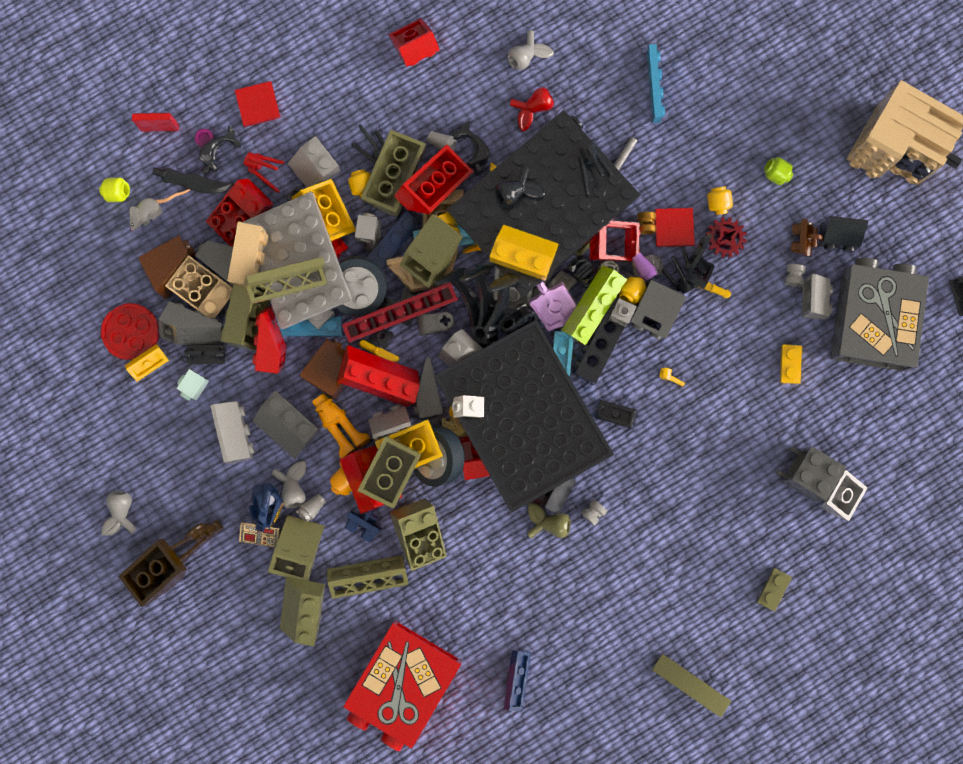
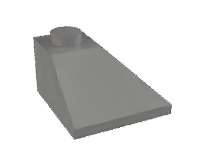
M461 329L453 334L442 347L438 357L451 367L483 348Z

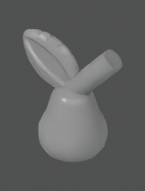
M530 30L527 32V44L511 48L508 51L507 58L509 64L514 69L524 70L529 66L533 56L548 58L553 56L554 52L545 44H534V31Z
M305 461L293 464L289 468L287 475L277 469H274L271 474L284 483L281 498L284 501L283 506L286 508H296L305 502V492L297 482L305 474Z
M115 491L108 494L106 505L112 517L104 522L101 531L102 535H113L121 529L122 525L131 534L137 529L126 518L132 503V497L129 493Z

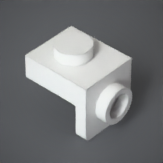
M465 395L455 397L452 404L453 416L484 417V397Z

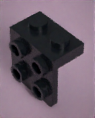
M710 233L706 238H701L696 250L693 251L684 268L687 271L684 279L702 289L708 284L715 265L701 258L712 237Z

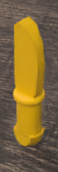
M708 282L704 290L723 296V298L731 296V292L728 289L718 287L716 284L712 285V283Z
M366 340L359 342V346L362 349H366L374 355L393 362L399 361L398 356L379 348V346H375Z

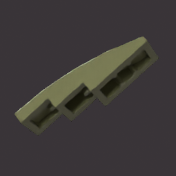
M664 654L661 655L652 669L655 673L719 717L723 716L732 702Z

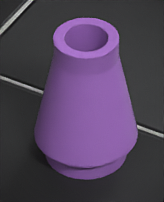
M642 253L632 258L639 277L645 282L657 275L656 268Z

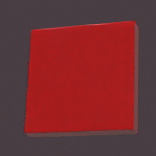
M271 81L235 90L244 127L281 118Z
M171 113L132 114V121L141 132L179 131V124Z
M693 208L654 210L656 213V247L694 246Z

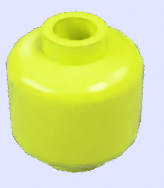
M106 178L103 180L99 191L107 202H123L130 194V187L123 178Z

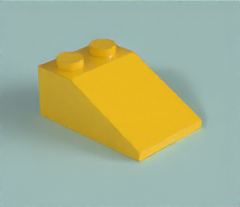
M332 179L300 190L291 197L293 200L306 193H314L331 241L356 231Z
M429 420L388 436L422 453L415 468L443 457ZM384 438L375 441L377 449L381 446Z

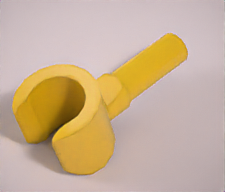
M661 368V379L670 380L682 387L684 386V382L671 376V369Z

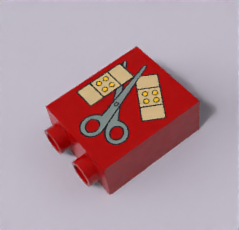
M394 621L343 706L350 711L346 717L347 721L364 731L368 729L370 724L384 732L380 740L396 751H401L404 744L412 749L460 668L462 660L399 622Z

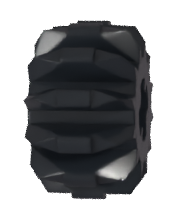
M581 255L574 258L568 265L570 273L585 288L590 286L598 273L590 261Z

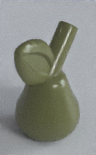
M532 502L528 504V515L531 521L536 524L527 532L530 538H533L543 529L557 538H564L569 534L571 520L566 513L546 516L541 506Z

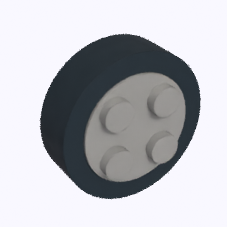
M352 256L342 260L339 264L352 300L336 308L351 316H364L374 312L383 302L387 290V279L383 269L372 259L363 256Z
M443 426L431 427L443 457L413 470L421 482L431 487L454 482L461 475L464 467V450L459 438L453 431Z

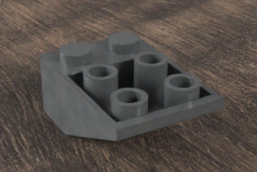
M169 301L158 319L161 338L177 345H217L223 343L221 341L223 325L219 320L203 316L196 310L191 311L180 303Z

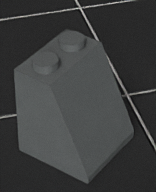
M208 240L206 243H202L197 248L195 256L233 287L235 284L227 281L233 247Z

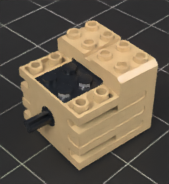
M901 80L876 106L847 157V160L850 161L849 165L856 169L861 167L866 170V175L871 178H880L889 170L895 175L903 176L907 182L917 185L944 166L945 163L957 169L962 159L951 152L955 147V142L962 134L963 115Z

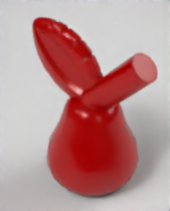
M537 88L527 102L511 99L510 106L521 109L517 119L519 129L524 132L531 126L533 113L548 111L554 106V100L547 88Z

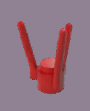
M249 152L244 160V166L248 167V172L257 176L275 192L280 193V190L258 173L256 169L260 170L263 165L270 169L278 170V167L264 162V160L278 164H284L285 162Z

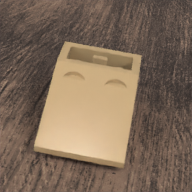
M189 255L165 285L208 318H216L230 300V293L233 290L231 286Z

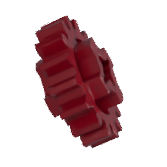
M721 217L720 223L715 220L713 222L714 226L710 225L707 228L710 232H707L705 236L707 237L709 233L712 234L708 243L711 246L708 250H715L714 256L719 253L721 259L725 255L730 259L732 253L737 256L739 254L738 250L742 251L745 248L742 244L747 242L743 238L747 235V232L741 231L744 226H738V220L733 223L731 217L727 221H725L724 217ZM715 231H716V235H717V240H716V241H714V233H715ZM731 235L729 239L721 241L724 236ZM736 235L738 236V243H737V245H736V241H735V236H736Z

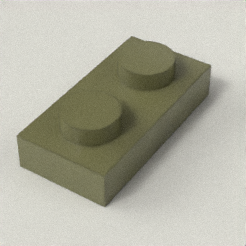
M773 568L756 603L775 612L792 577Z

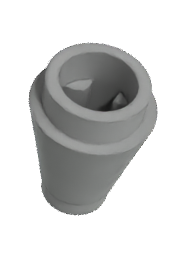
M433 131L430 132L427 141L439 150L447 144L454 151L457 143L453 136Z
M317 494L300 505L297 513L305 522L313 520L326 501L321 495Z

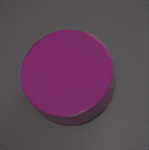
M200 129L195 134V142L201 148L208 141L214 139L213 133L208 129Z

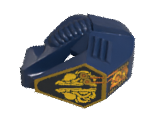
M262 483L253 488V505L249 506V512L252 522L256 525L255 530L264 532L266 527L270 529L276 522L284 501L273 485Z

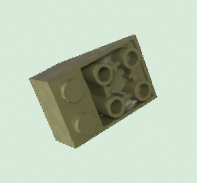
M432 214L406 250L400 266L429 288L444 276L463 236L435 214Z
M426 498L390 512L395 532L411 571L447 557L434 505Z
M287 515L268 572L283 577L309 581L325 525L311 521L305 522L303 519Z

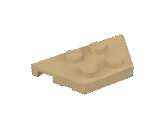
M458 248L444 276L454 269ZM403 257L386 260L387 267L412 293L439 287L433 285L428 288L401 267L400 263Z

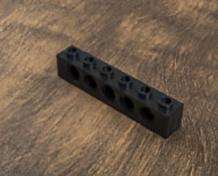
M627 272L626 275H625V278L627 279V278H629V277H636V276H634V275H632V274H630V273ZM619 293L602 318L599 327L597 326L593 332L591 343L587 342L582 350V353L585 354L582 360L578 359L573 368L576 371L574 376L592 385L597 383L625 328L609 320L613 308L619 299ZM611 324L614 327V331L611 333L606 332L604 325ZM596 341H603L605 349H598L595 345ZM587 358H595L597 365L594 367L589 366Z

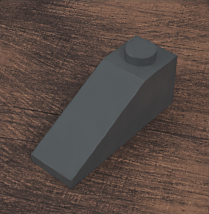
M430 357L426 358L416 398L417 404L414 405L416 416L420 415L421 420L443 415Z

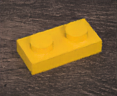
M156 344L127 363L125 368L137 382L169 360Z
M781 345L780 383L800 384L802 346Z

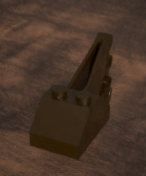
M219 520L211 524L209 522L197 524L185 533V539L172 546H169L164 538L159 539L118 577L141 607L146 606L169 591L184 578L187 569L183 564L211 538L220 533L224 527ZM194 541L198 542L180 558L175 554Z

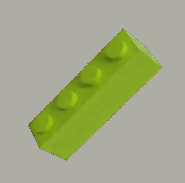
M602 265L561 331L586 345L627 279L615 270Z

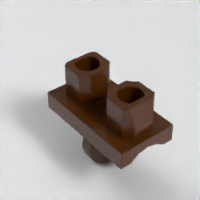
M801 219V223L792 225V233L795 236H800V241L791 243V251L802 254L805 257H811L812 248L817 247V241H823V235H819L818 228H813V223L808 222L807 219Z

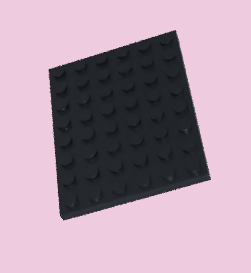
M563 110L447 209V212L489 259L496 238L503 225L558 243L559 245L548 273L550 275L636 201L641 194L594 144L595 149L599 150L601 157L609 166L613 175L610 176L599 160L597 162L604 174L603 177H600L593 163L587 164L585 162L590 193L586 195L581 163L578 159L581 156L579 150L585 145L594 143ZM522 167H528L529 173L526 181L539 184L544 189L545 196L532 198L523 193L513 205H502L495 194L497 184L502 181L519 180ZM493 263L502 274L512 273L519 278V282L514 287L523 297L543 281Z
M537 320L434 376L451 407L455 397L463 395L484 397V417L462 416L457 418L511 513L614 456Z

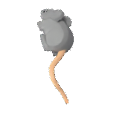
M190 189L175 193L165 199L154 200L152 198H145L138 204L137 208L135 206L130 207L131 230L135 231L142 224L147 226L150 223V219L154 220L163 213L159 204L185 194Z

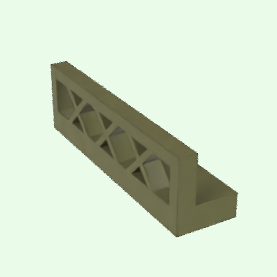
M323 257L246 276L243 283L250 304L326 285L327 281L322 269L325 265ZM318 272L321 281L313 282L307 279L310 273ZM297 277L303 282L301 286L294 287L289 284L290 279ZM278 282L284 285L282 291L275 292L270 289L271 284ZM259 287L265 290L263 296L254 298L251 288Z
M403 555L327 569V582L332 599L409 585ZM402 574L403 579L400 580L392 579L396 575ZM379 578L383 580L382 583L378 584L373 582L375 579ZM358 582L364 583L362 587L353 586ZM336 586L345 587L343 590L340 591L334 590V587Z

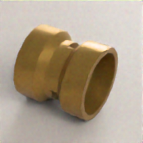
M641 212L637 214L640 234L656 233V225H654L656 220L655 212Z

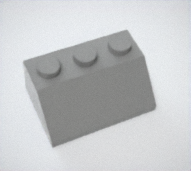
M237 401L210 405L224 463L234 464L253 459L252 454L255 453L253 443H249L248 435H250L249 425L244 422L243 417L246 416L244 406L240 405Z

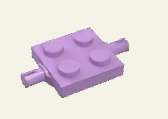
M541 281L537 285L540 293L529 299V304L549 332L565 325L576 308L577 303L563 282L547 288L544 282Z

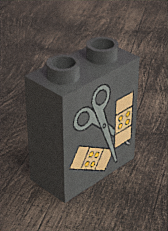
M856 258L855 264L847 267L841 274L830 360L902 372L917 368L929 276L916 274L917 267L914 265L894 264L893 270L878 268L879 261L876 259Z

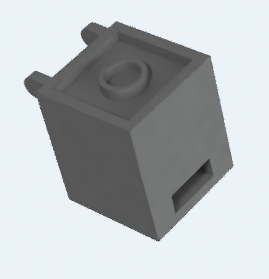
M650 279L646 286L647 289L630 321L633 323L632 327L643 331L645 328L650 331L649 334L659 340L662 337L666 339L687 296ZM644 316L661 323L660 329L642 322Z
M813 446L802 448L800 451L791 447L789 451L797 456L786 474L780 470H777L776 474L783 478V483L811 500L827 501L846 466Z

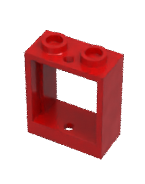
M611 221L590 239L589 260L633 262L632 258L640 253L639 223ZM606 228L625 229L624 256L606 255Z

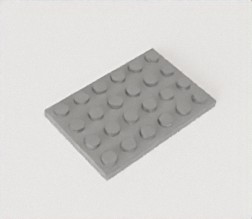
M313 192L306 193L243 222L262 226L266 230V234H268L267 245H263L262 252L265 253L263 265L259 267L260 272L323 257L325 265L322 269L327 281L326 285L270 299L280 329L288 328L352 300ZM318 272L310 273L307 279L313 282L321 281ZM294 277L290 279L289 284L299 287L303 281ZM274 282L271 284L270 289L279 292L282 291L284 285Z

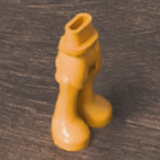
M325 393L314 399L312 403L316 407L315 411L318 412L323 423L322 426L328 429L340 447L339 457L343 458L355 452L356 449L342 434L337 424L340 423L357 449L366 445L371 440V437L367 433L358 432L346 417V412L332 402L331 398L328 399Z

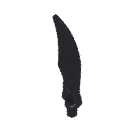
M154 167L152 174L161 177L164 183L177 184L200 193H219L234 185L233 182L215 181L197 173L183 174L171 168L162 170Z

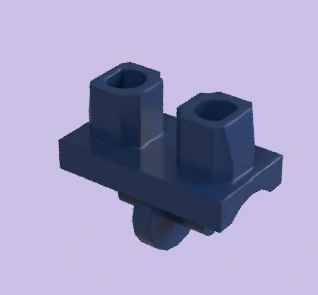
M374 509L362 513L365 517L353 511L347 515L349 519L345 528L354 533L358 525L364 527L365 530L360 537L368 542L375 535L379 534L382 529L369 521L370 519L376 523L378 519L377 516L372 514Z

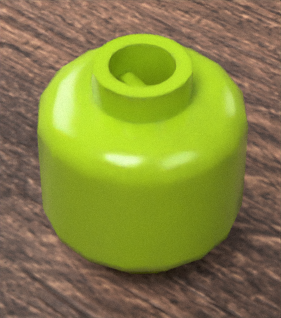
M781 157L771 158L764 167L765 177L777 185H782L785 182L788 183L793 177L792 164Z

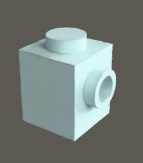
M189 369L186 375H182L178 380L177 389L181 391L180 396L189 401L191 398L197 401L209 381Z

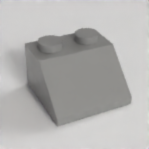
M316 136L301 146L288 163L306 188L330 180L341 171L339 165Z
M811 274L805 279L802 289V318L826 319L831 315L832 303H830V296L833 292V285L830 284L829 278Z
M844 470L827 501H824L821 507L831 515L849 521L867 487L847 470Z

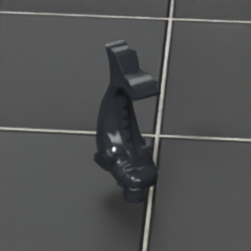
M470 121L462 124L461 130L454 132L452 136L455 140L464 137L471 139L475 151L473 158L467 162V165L471 169L474 168L476 173L479 174L483 172L481 165L488 163L490 152L485 142L470 131Z
M230 125L228 126L227 134L208 141L199 151V160L205 164L200 171L205 176L210 171L213 173L218 171V167L214 163V156L223 142L228 141L235 147L241 148V143L235 138V131Z

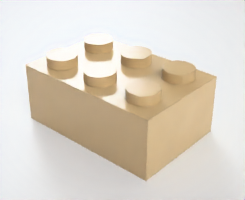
M238 222L228 282L244 286L243 282L246 276L260 273L259 267L263 265L265 253L262 252L263 245L266 246L268 242V234H266V230L262 226Z

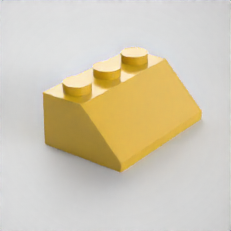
M503 225L491 251L490 262L546 281L559 244Z

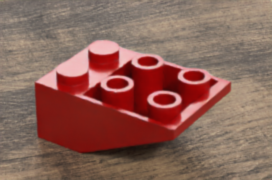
M249 178L237 180L205 222L229 246L233 247L238 222L243 223L250 218L271 210L275 204Z
M267 306L256 317V327L259 328L258 334L254 338V346H257V351L253 354L252 363L255 365V371L278 374L285 366L287 346L272 308Z

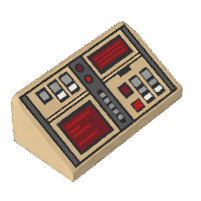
M241 522L239 542L276 547L281 528L271 527L269 529L266 527L264 532L255 530V524Z

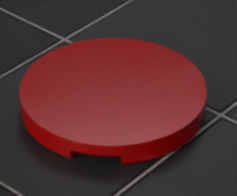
M125 303L109 311L105 316L101 326V338L106 349L112 355L131 361L157 344L159 324L153 313L144 306L135 303Z

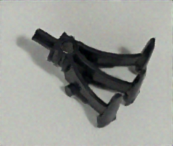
M477 265L466 274L464 270L467 269L459 267L438 279L434 284L439 286L451 282L457 288L469 313L472 339L476 343H480V346L484 349L498 341L497 328H499V322L503 315L507 316L512 312V308L509 307V289L519 282V278L512 273H505L488 285L486 276L493 269L490 265ZM476 280L480 299L465 282ZM500 290L498 300H494L492 292Z

